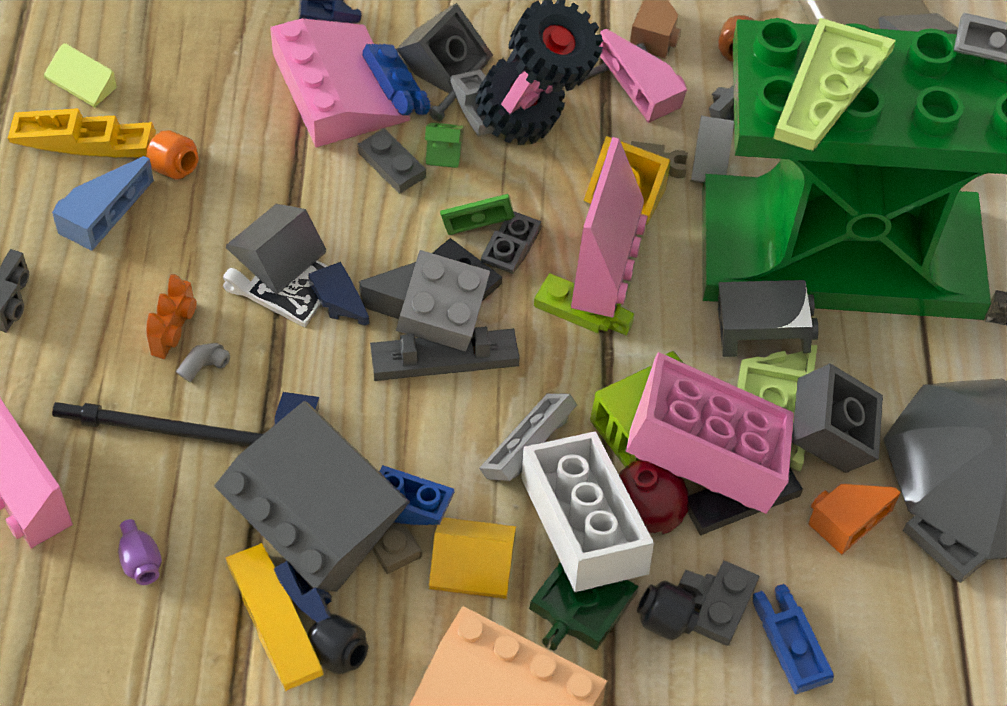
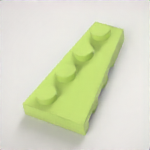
M820 18L777 124L774 139L813 151L891 54L896 40Z

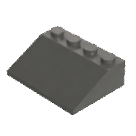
M305 401L238 455L214 485L313 588L324 591L337 592L410 503L392 483Z

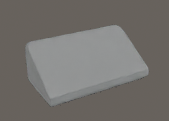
M963 13L958 25L953 51L1007 63V22Z

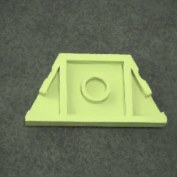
M811 345V353H803L801 351L787 355L784 350L771 353L767 357L757 356L741 360L737 387L795 413L798 378L815 370L817 345ZM792 442L790 467L801 471L805 450Z

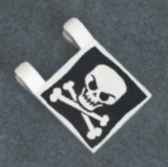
M316 261L277 295L258 277L255 276L250 281L234 268L228 269L224 274L223 279L225 282L223 287L227 292L243 295L305 328L322 305L309 284L308 274L325 268L327 265Z

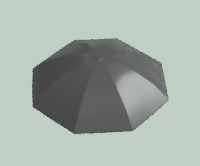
M1001 378L924 384L883 439L908 512L921 517L924 522L938 531L945 532L954 537L958 543L976 553L978 551L987 556V560L1007 558V381Z

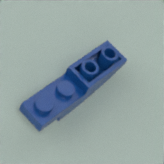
M382 465L379 472L410 501L393 523L440 525L455 493L454 488Z

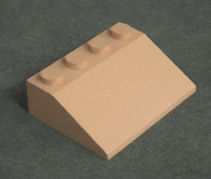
M462 606L442 638L409 706H600L604 699L607 680Z

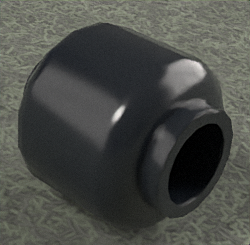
M661 581L656 586L650 584L643 593L637 607V613L641 614L642 625L668 640L677 639L683 632L690 634L699 618V613L694 610L695 597L690 592L668 581Z
M331 614L330 618L321 620L318 623L315 622L308 631L307 636L320 665L335 674H345L357 669L362 665L368 654L365 631L359 625L341 615Z

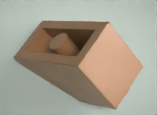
M643 0L632 25L630 43L634 45L642 43L645 45L648 53L665 59L670 47L676 48L681 34V29L676 28L678 13L669 0Z

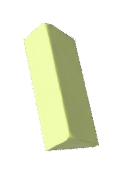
M66 43L60 46L44 74L45 79L93 107H96L117 88L114 72Z

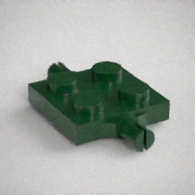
M560 562L530 601L529 610L553 625L547 635L543 637V645L547 648L551 643L550 650L554 651L568 634L597 650L636 596L639 586L629 580H623L574 592Z

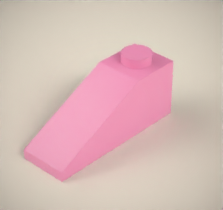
M608 29L601 31L600 34H602L603 42L600 47H603L600 57L648 123L681 108L687 88L683 78L676 75L669 64Z

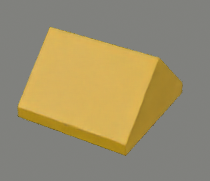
M606 136L583 200L585 202H592L612 137ZM620 141L644 199L642 214L648 215L647 225L666 191L671 159Z
M443 517L440 525H437L434 534L429 589L507 599L516 526Z

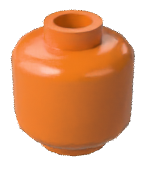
M170 130L161 131L156 134L147 148L146 157L150 159L152 170L172 179H183L193 172L198 163L197 147L193 140Z

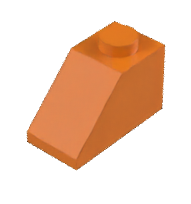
M840 484L832 492L829 493L825 490L816 497L811 504L813 512L808 525L842 555L893 511L901 492L895 487Z

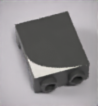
M805 280L719 282L718 318L722 356H737L738 340L801 339L803 353H811L812 340H818V319L811 318V316H814V295L807 294Z

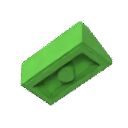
M509 194L440 211L448 235L511 220L515 217Z

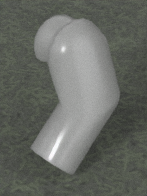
M218 343L197 345L190 351L176 370V373L191 383L202 366L214 364L217 368L225 367L230 361V353L224 349L223 345Z

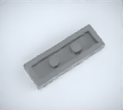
M547 393L479 468L486 479L510 481L516 478L522 472L524 447L546 442L547 438L556 429L567 422L568 415L577 406L571 394Z

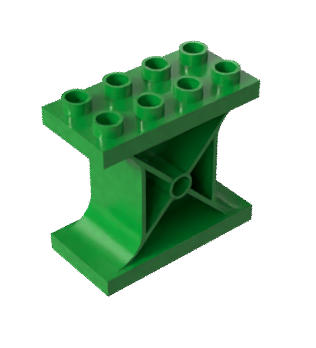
M772 18L765 21L737 19L733 37L735 156L780 159V161L772 170L759 177L705 174L702 189L703 301L718 302L719 282L805 280L807 294L814 295V309L984 320L991 305L979 192L960 190L971 180L987 173L1007 174V63L954 52L957 34H948L938 29L903 31L874 29L857 23L846 24L850 27L894 39L896 42L891 54L815 149L811 151L774 139V134L817 25L793 23L782 18Z

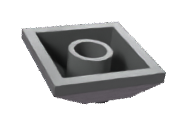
M457 3L452 4L415 29L396 48L416 76L447 93L453 90L451 84L452 75L469 72L482 57L488 61L493 56Z

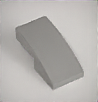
M481 70L452 75L451 84L473 130L478 136L492 133L494 128L492 126L486 128L482 123L485 115L478 116L477 113L480 104H476V96L479 93L477 91L486 77Z
M701 116L691 176L692 182L704 183L705 174L727 175L734 127L733 120Z

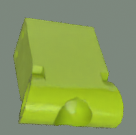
M671 351L666 354L667 356L683 363V361L674 351ZM651 366L595 393L590 421L625 467L634 461L640 460L635 455L626 452L630 429L647 383Z

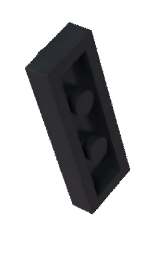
M790 467L788 483L772 507L801 496L803 488ZM708 489L688 496L689 508L687 513L700 536L761 512Z

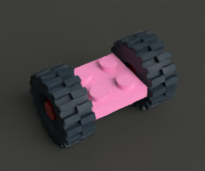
M543 0L541 4L539 1L532 3L530 8L527 7L510 36L512 38L509 41L508 49L513 51L508 60L505 61L502 58L496 65H493L477 91L479 93L476 96V104H480L477 109L478 116L485 115L482 123L486 128L492 126L494 128L492 134L497 138L501 133L506 136L505 142L511 143L515 138L518 145H525L528 139L531 144L536 143L540 137L543 139L552 129L564 109L565 102H562V100L565 98V92L562 90L563 87H565L566 91L574 89L576 84L578 86L581 85L598 62V58L603 50V47H600L603 42L602 34L595 35L599 29L597 23L593 22L590 24L588 20L591 15L587 11L583 14L577 11L579 5L572 3L570 7L565 6L566 0H557L555 4H553L552 0Z

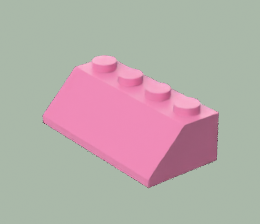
M0 398V510L5 508L10 517L6 518L5 521L14 537L19 539L23 536L30 548H33L73 524L60 486Z

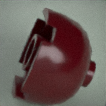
M642 460L630 463L618 474L649 533L662 531V535L673 531L683 522L689 508L688 489L683 477L676 476L671 471Z

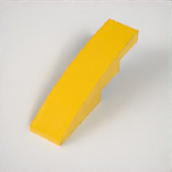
M79 108L15 112L7 139L10 143L67 154L114 158L146 157L148 145L155 136L156 130L152 122L119 124L115 115L83 117Z
M263 543L225 557L228 568L241 592L244 605L257 629L259 639L284 690L287 691L323 676V670L289 595L274 571L275 567Z

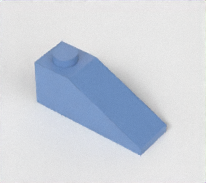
M143 156L73 188L64 199L58 201L52 212L58 234L92 251L154 181L150 159Z

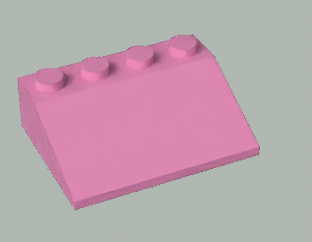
M298 19L270 27L273 55L315 147L410 121V115L400 114L392 101L388 100L362 56V51L366 44H374L365 25Z
M612 137L583 227L571 304L573 309L612 318L617 304L624 305L628 284L623 283V281H631L635 260H631L630 257L637 258L641 237H637V235H644L648 215L642 214L644 199L619 138Z
M658 352L630 429L626 452L635 455L642 461H648L671 471L676 476L698 483L712 492H718L732 498L746 507L754 508L767 514L788 483L794 413Z

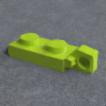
M551 273L548 274L534 298L533 306L595 333H598L600 330L608 331V329L627 336L633 325L634 313L621 307V304H617L613 318L571 308L575 283Z

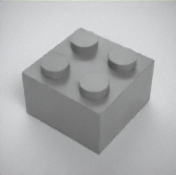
M419 250L396 331L405 334H415V337L466 352L472 338L490 271Z

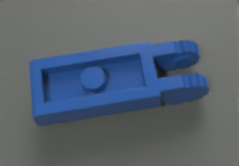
M366 44L362 51V56L396 110L402 115L411 114L413 109L419 115L427 114L430 109L429 98H427L425 91L420 90L394 45Z
M781 584L775 587V597L782 611L775 614L763 591L753 593L752 598L759 619L763 622L762 626L795 695L832 683L834 679L833 671L801 606H797L788 586Z

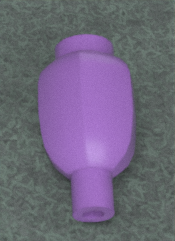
M128 519L120 524L123 536L118 547L119 560L123 571L127 576L135 579L139 585L151 584L159 577L158 570L162 561L159 549L150 535L138 530L134 520Z

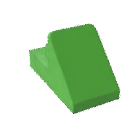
M431 122L426 126L427 165L453 168L459 166L464 125Z

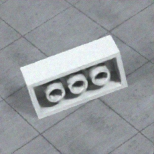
M596 431L524 447L521 479L574 592L648 575L654 542Z

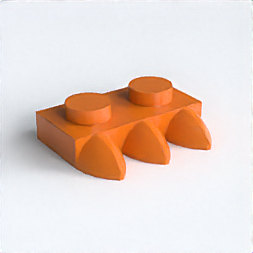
M176 274L170 275L168 295L165 293L159 295L157 314L149 313L146 333L151 355L162 359L166 358L171 347L175 348L181 337V328L186 319L192 318L197 304L196 299L193 297L191 282L182 280Z

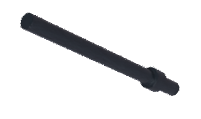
M55 402L52 410L53 417L81 421L82 425L98 427L99 424L246 447H249L263 435L261 433L102 409L101 405L91 403L79 406Z

